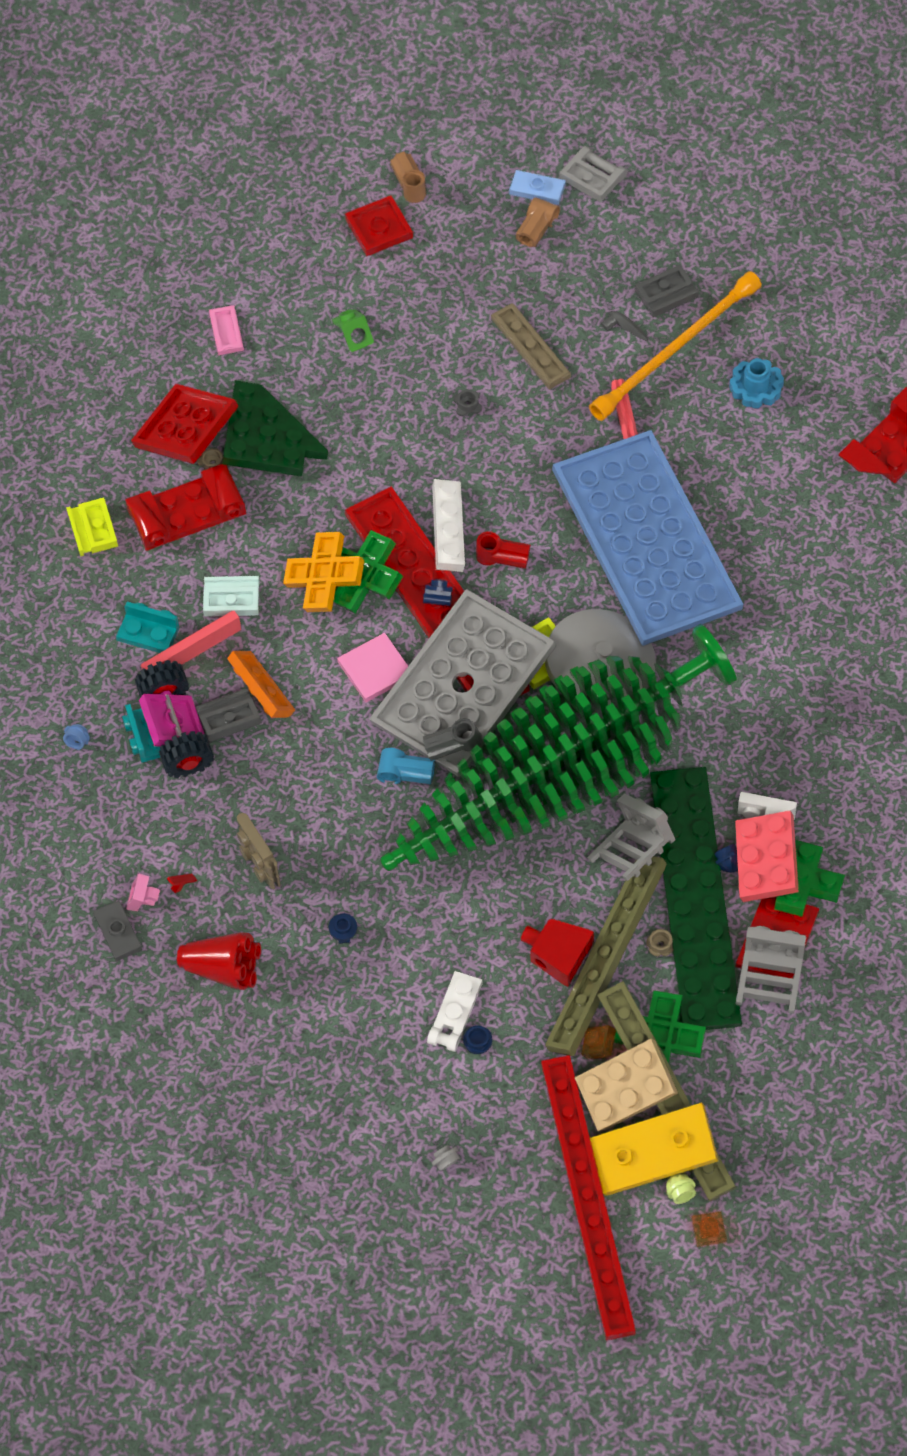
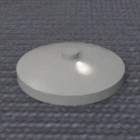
M588 609L573 613L560 621L549 637L555 641L557 646L545 661V666L551 682L559 692L560 690L555 685L554 679L560 675L562 677L568 675L575 683L577 695L580 693L578 684L570 674V669L577 666L578 668L584 666L591 674L592 684H596L595 677L588 668L587 663L598 659L607 666L608 676H611L610 666L606 661L608 656H618L623 659L625 669L631 668L628 661L629 656L640 657L641 662H647L655 672L654 663H656L652 644L642 646L629 619L613 611ZM636 673V676L639 678L640 689H642V681ZM623 688L624 697H625V696H627V693H626V690Z

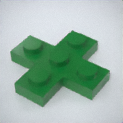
M371 530L358 553L343 547L341 557L360 556L365 561L360 586H338L334 595V604L356 614L368 591L389 600L391 599L403 578L399 572L384 566L396 545L392 539Z
M796 840L799 892L777 896L775 910L803 917L809 896L837 903L845 875L818 868L824 847Z
M654 990L648 1017L643 1016L668 1064L670 1063L671 1053L701 1058L706 1027L678 1022L682 995ZM615 1029L613 1038L614 1043L624 1045L617 1030Z

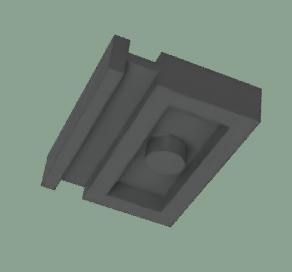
M681 264L635 284L636 294L645 307L650 310L653 318L699 298L698 289H695L692 280Z
M248 688L195 706L209 742L262 724Z

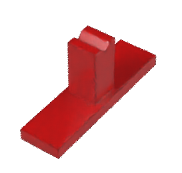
M192 873L167 878L172 884L171 890L174 893L181 891L185 884L197 881Z

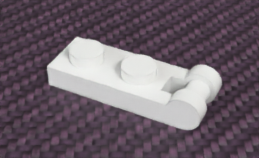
M457 971L454 972L434 1025L429 1032L428 1044L436 1046L438 1043L447 1046V1050L456 1052L482 986V979ZM447 1028L453 1030V1032L448 1035L442 1033V1030Z

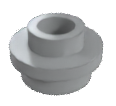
M449 1145L441 1148L433 1154L436 1159L431 1162L434 1167L437 1166L440 1171L460 1160L457 1154L458 1148L454 1147L451 1149Z

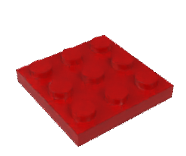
M175 384L131 441L135 448L195 464L239 406L235 399Z

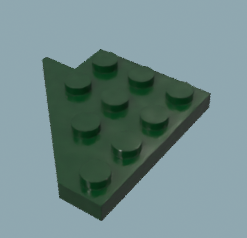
M235 380L232 399H235L239 407L229 418L222 464L302 477L305 457L327 460L328 450L261 384Z

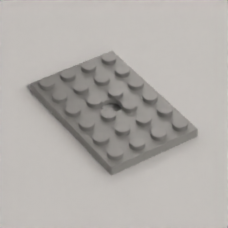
M466 589L369 720L376 727L429 758L423 743V736L449 728L455 721L467 718L474 722L482 734V743L479 746L482 748L485 744L484 737L490 731L493 733L557 645L554 640ZM470 675L474 679V684L469 691L461 693L454 690L453 683L458 676ZM472 731L465 732L461 739L468 738ZM461 750L436 759L435 763L460 778L461 775L457 764L464 758L469 765L473 759L470 754L471 751Z

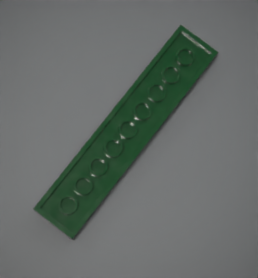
M706 767L650 772L654 808L658 807L668 816L667 822L675 838L673 843L667 842L662 847L664 852L660 857L667 864L663 872L670 933L672 935L678 995H682V1023L706 1027V1030L742 1027L740 1005H736L738 991L721 869L716 864L717 858L714 854L718 851L707 769Z

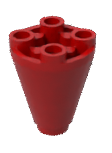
M245 932L188 942L186 945H181L178 948L177 964L179 968H184L187 972L233 989L246 990L247 988H254L257 982V974L254 970L256 960H259L261 956V944L255 942L250 933Z

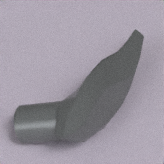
M610 311V316L601 322L606 331L618 324L623 330L629 331L646 342L648 341L645 333L631 319L620 312Z

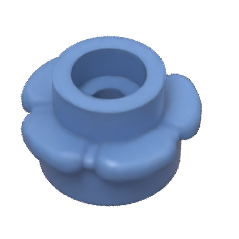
M75 724L64 729L63 740L68 747L80 750L85 744H88L90 735L84 726Z

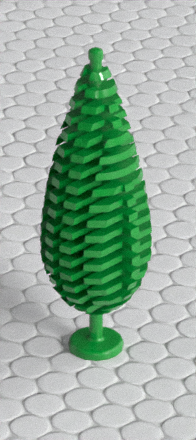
M699 624L693 629L692 636L700 655L673 672H669L654 663L660 677L659 681H656L655 672L647 662L642 663L640 657L635 656L628 657L631 668L627 669L624 668L623 659L618 656H608L606 661L610 666L611 676H608L607 666L598 659L587 663L588 668L595 677L596 684L594 685L592 684L590 672L584 666L570 669V674L580 689L578 695L573 680L568 675L564 677L560 675L554 679V682L564 696V704L561 705L559 692L552 685L549 687L545 685L539 689V692L548 705L549 714L546 715L544 704L537 696L533 698L530 696L525 701V705L533 716L534 724L532 726L530 725L528 714L520 707L511 713V717L518 727V736L515 737L513 726L504 719L497 725V729L502 735L505 746L500 748L497 736L491 731L484 737V743L495 765L489 757L485 759L483 751L478 745L471 750L472 759L481 776L484 775L487 779L490 790H484L480 777L474 769L470 770L467 761L463 758L457 764V768L464 782L470 787L474 800L469 802L465 789L459 781H455L450 772L445 778V784L456 799L459 809L454 812L447 797L436 788L432 793V797L440 808L444 819L438 822L434 812L424 802L419 811L429 828L422 832L421 827L412 817L408 821L407 827L414 838L406 842V839L400 833L395 841L398 848L380 858L382 866L387 871H391L406 859L410 865L420 864L415 855L420 850H423L430 862L440 860L438 854L431 844L436 840H439L440 846L449 857L459 855L447 834L453 829L457 839L464 848L466 847L468 852L477 850V846L469 836L464 822L470 820L472 829L479 839L484 841L486 847L496 845L491 831L484 824L480 812L486 811L488 820L496 832L499 831L503 840L505 842L513 840V832L506 818L503 819L499 813L496 802H502L505 814L512 823L516 822L522 835L532 833V828L521 806L518 807L514 801L513 794L516 793L518 794L520 804L527 814L532 813L535 824L544 829L551 824L542 804L549 805L551 816L557 822L568 818L560 799L562 795H564L566 805L573 814L585 811V806L579 799L576 789L579 785L582 798L589 805L593 804L596 806L603 803L602 798L594 788L593 777H596L598 789L605 797L610 795L612 798L618 795L619 791L609 776L608 769L610 767L616 783L620 787L625 785L628 789L635 783L625 768V757H627L628 768L635 777L641 775L644 778L649 774V768L641 758L639 747L642 745L644 759L650 765L654 763L657 765L662 759L661 753L656 746L655 734L658 737L659 747L666 752L671 747L673 740L667 723L670 720L673 724V731L677 733L681 718L671 704L670 693H672L674 700L682 706L680 687L709 668L725 685H732L737 681L735 671L725 652L710 631L702 624ZM636 673L642 681V689H640L639 678L636 676ZM623 688L626 690V693H627V696H625V697H624ZM654 702L657 703V710L660 717H658L655 712ZM640 715L642 716V722H643V724L640 723V720H639V716H640ZM549 740L550 744L546 746L545 742ZM533 749L534 755L530 757L529 750ZM515 758H517L519 766L516 768L513 762ZM565 766L566 771L564 774L561 771V767ZM498 767H501L504 778H499ZM549 775L550 784L546 783L545 777ZM532 784L534 786V790L536 793L534 796L531 794L529 785Z

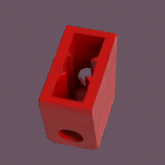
M549 919L542 931L527 925L522 933L521 941L532 946L530 958L533 964L563 985L569 987L594 944V931L555 919Z

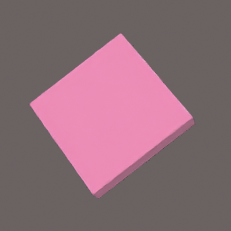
M385 633L337 658L339 665L365 702L392 689L408 668V665Z

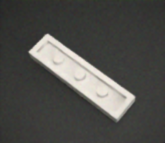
M434 479L432 492L436 569L463 572L465 556L461 482Z

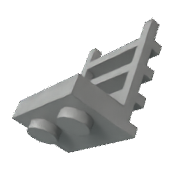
M624 793L617 802L625 821L587 858L593 863L600 857L604 861L626 871L622 877L628 881L633 876L638 877L641 874L640 869L644 865L649 866L652 863L651 858L656 853L661 855L664 852L662 847L667 842L673 843L675 838L667 822L668 816L662 809L658 807L653 808L642 799H635ZM624 835L626 838L648 848V850L643 852L618 838ZM610 846H612L614 849L636 859L637 861L634 864H632L631 862L607 851V849Z
M765 926L748 927L736 1005H742L743 997L787 1004L789 1005L788 1013L794 1014L806 936L800 935L795 931H773ZM748 966L795 973L794 979L748 972ZM751 982L792 989V993L790 995L747 988L745 983Z

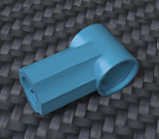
M385 748L381 752L377 779L384 783L385 780L395 781L394 784H399L401 780L431 784L435 760L431 761L429 758L408 756L396 748Z

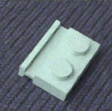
M259 576L204 577V617L224 616L231 611H235L238 616L259 615Z

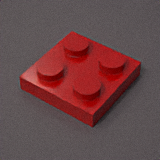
M392 195L345 213V220L366 257L413 238V231Z

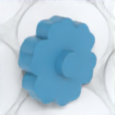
M754 358L750 362H740L733 369L732 379L730 380V390L733 398L742 399V404L745 407L755 409L760 408L763 403L765 405H773L781 397V388L784 385V377L781 374L780 368L771 367L769 360Z

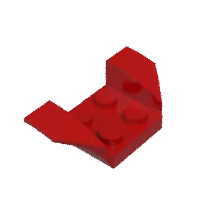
M907 386L891 401L890 414L861 443L853 439L839 453L838 456L848 462L858 472L882 474L893 483H896L907 472Z

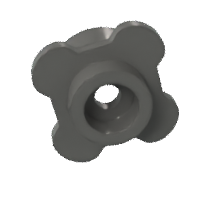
M463 390L454 396V402L457 403L458 407L456 413L459 416H465L468 413H480L482 405L478 401L479 393L473 390Z

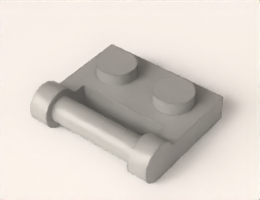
M583 146L561 170L560 179L565 180L567 184L595 200L602 202L616 185L621 183L627 176L628 170L622 166L617 167L592 153V149ZM586 161L600 168L601 170L609 173L610 176L596 169L595 167L589 165L588 163H586Z

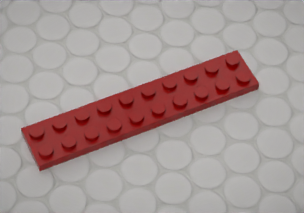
M391 486L345 509V516L363 542L372 530L392 539L396 543L384 566L399 572L403 576L396 591L428 638H430L464 593V590L451 571L436 569L435 548ZM431 579L447 580V586L453 587L451 606L423 603L425 584H431ZM470 675L458 676L456 678L465 692L473 687L474 679ZM529 684L521 693V695L530 691Z

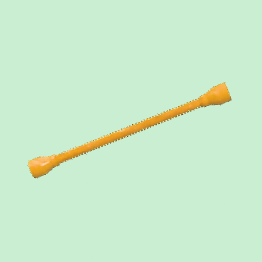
M751 271L746 272L737 280L735 287L729 292V295L716 304L702 318L684 331L617 389H613L610 393L595 399L589 405L592 415L600 421L606 419L613 413L622 397L650 375L664 361L682 348L732 304L742 298L751 296L760 289L762 284L759 277Z

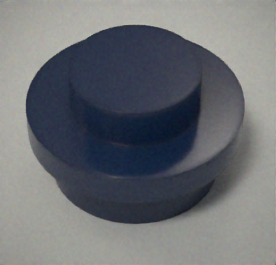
M479 1025L469 1028L463 1037L465 1048L473 1054L487 1052L493 1042L491 1032Z

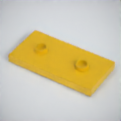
M703 1103L590 1138L602 1191L605 1196L719 1161Z

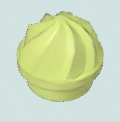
M679 1173L670 1176L667 1180V1195L676 1204L685 1203L696 1195L694 1189L695 1182L687 1174Z

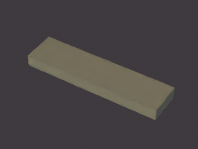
M513 303L491 314L493 322L549 390L571 378V373Z

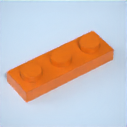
M232 651L227 658L234 667V672L246 683L249 692L261 703L264 712L271 718H287L291 716L295 711L294 707L251 651Z

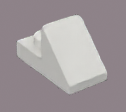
M741 792L738 814H743L745 818L791 811L795 819L797 802Z

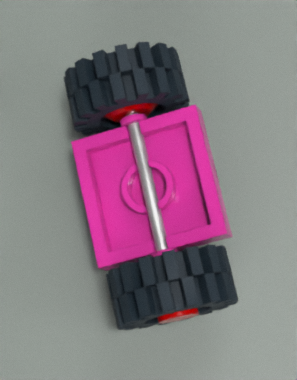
M166 660L164 664L161 661L156 662L157 665L155 666L150 664L147 666V670L143 668L140 671L141 674L136 675L135 684L140 695L139 702L154 746H161L159 754L165 772L170 777L174 775V778H179L181 775L183 777L188 776V774L193 775L197 771L202 772L205 770L204 767H209L211 765L210 762L214 761V755L208 738L203 731L192 696L186 695V691L189 690V684L183 667L177 661L171 663L170 660Z

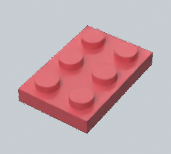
M784 811L736 820L740 899L743 902L799 892L794 815L792 812Z

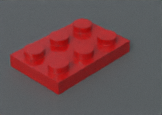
M777 896L761 899L750 927L765 926L779 932L795 931L800 935L806 936V947L819 914V908L806 904L802 917L775 910ZM746 939L736 961V967L742 969ZM748 966V971L791 979L794 978L795 974Z

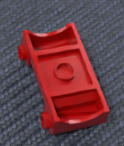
M220 464L200 472L201 478L152 495L149 490L125 499L128 513L137 528L145 551L246 514L245 503L227 465Z

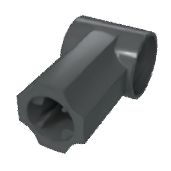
M461 718L455 721L449 728L423 736V743L429 759L433 761L461 750L471 751L476 745H481L482 734L473 721ZM472 731L468 738L461 739L465 732Z

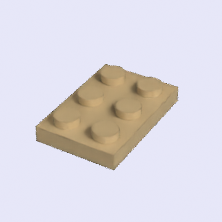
M649 1039L575 1077L596 1129L599 1132L607 1130L678 1094L654 1039Z

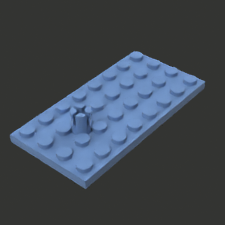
M652 430L553 464L552 471L642 646L743 609V602Z

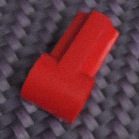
M486 531L477 538L476 559L485 566L499 563L526 569L531 545L500 539L496 533Z

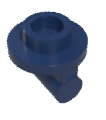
M431 579V584H425L423 603L451 606L453 587L447 586V580Z

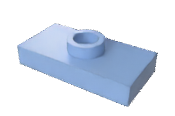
M516 170L509 189V195L528 199L537 197L559 205L566 183L562 179Z

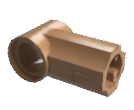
M405 152L396 154L390 160V164L403 189L404 198L410 203L423 201L426 197L425 175L419 171L411 154Z
M537 197L533 198L527 211V217L516 233V239L523 245L536 247L547 228H552L553 225L551 223L553 220L558 218L560 206Z

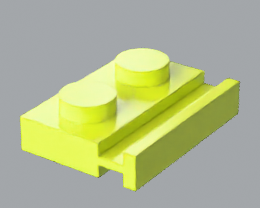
M104 497L78 504V507L75 508L66 507L80 557L84 556V553L92 551V553L118 547Z

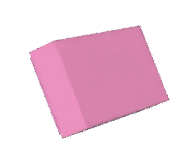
M235 306L209 310L218 355L244 351Z

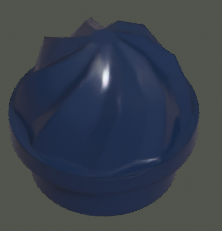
M731 844L714 853L717 858L716 864L720 866L721 870L729 873L738 871L737 847L735 844Z

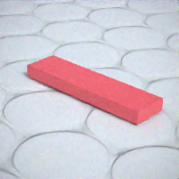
M235 611L227 613L141 664V669L147 670L148 665L152 664L155 666L157 665L156 662L159 661L164 664L166 660H170L171 663L177 661L181 665L240 631L239 616Z

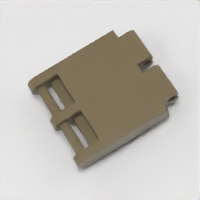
M246 813L238 814L237 822L240 828L236 834L241 843V846H239L241 854L246 861L252 860L255 865L253 871L261 883L265 881L273 890L275 889L274 882H277L278 887H280L277 861L273 857V853Z

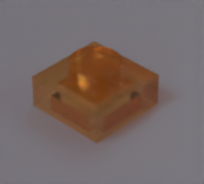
M610 1025L587 1028L581 1055L586 1059L610 1057L616 1029Z
M721 1211L691 1216L697 1247L727 1242Z

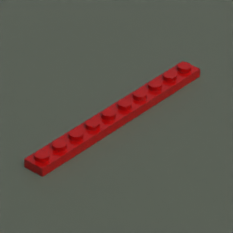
M570 1055L542 1060L541 1067L605 1340L636 1335Z

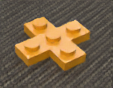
M341 532L316 533L311 558L287 559L283 584L291 588L306 587L303 609L307 612H332L336 586H360L365 560L360 556L341 557L345 537Z

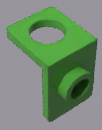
M357 310L343 311L339 316L332 319L333 324L342 329L351 352L374 343L365 315ZM361 328L365 332V337L360 343H355L351 339L353 330Z

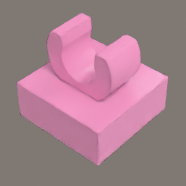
M138 873L131 886L127 910L138 911L142 904L154 906L155 901H158L160 890L154 887H147L149 876Z

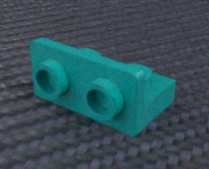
M126 602L124 606L126 615L116 635L117 641L158 653L172 646L180 629L176 615L167 610L159 611L149 608L143 603L134 604Z
M131 704L125 705L127 715L122 716L126 732L132 731L134 738L129 739L133 755L139 754L141 763L161 758L159 754L161 746H154L142 708L132 711Z

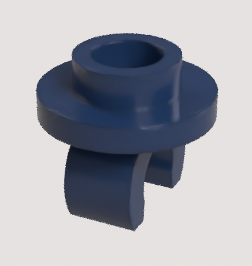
M337 914L329 922V933L334 939L339 941V944L351 943L350 939L357 933V922L349 914Z

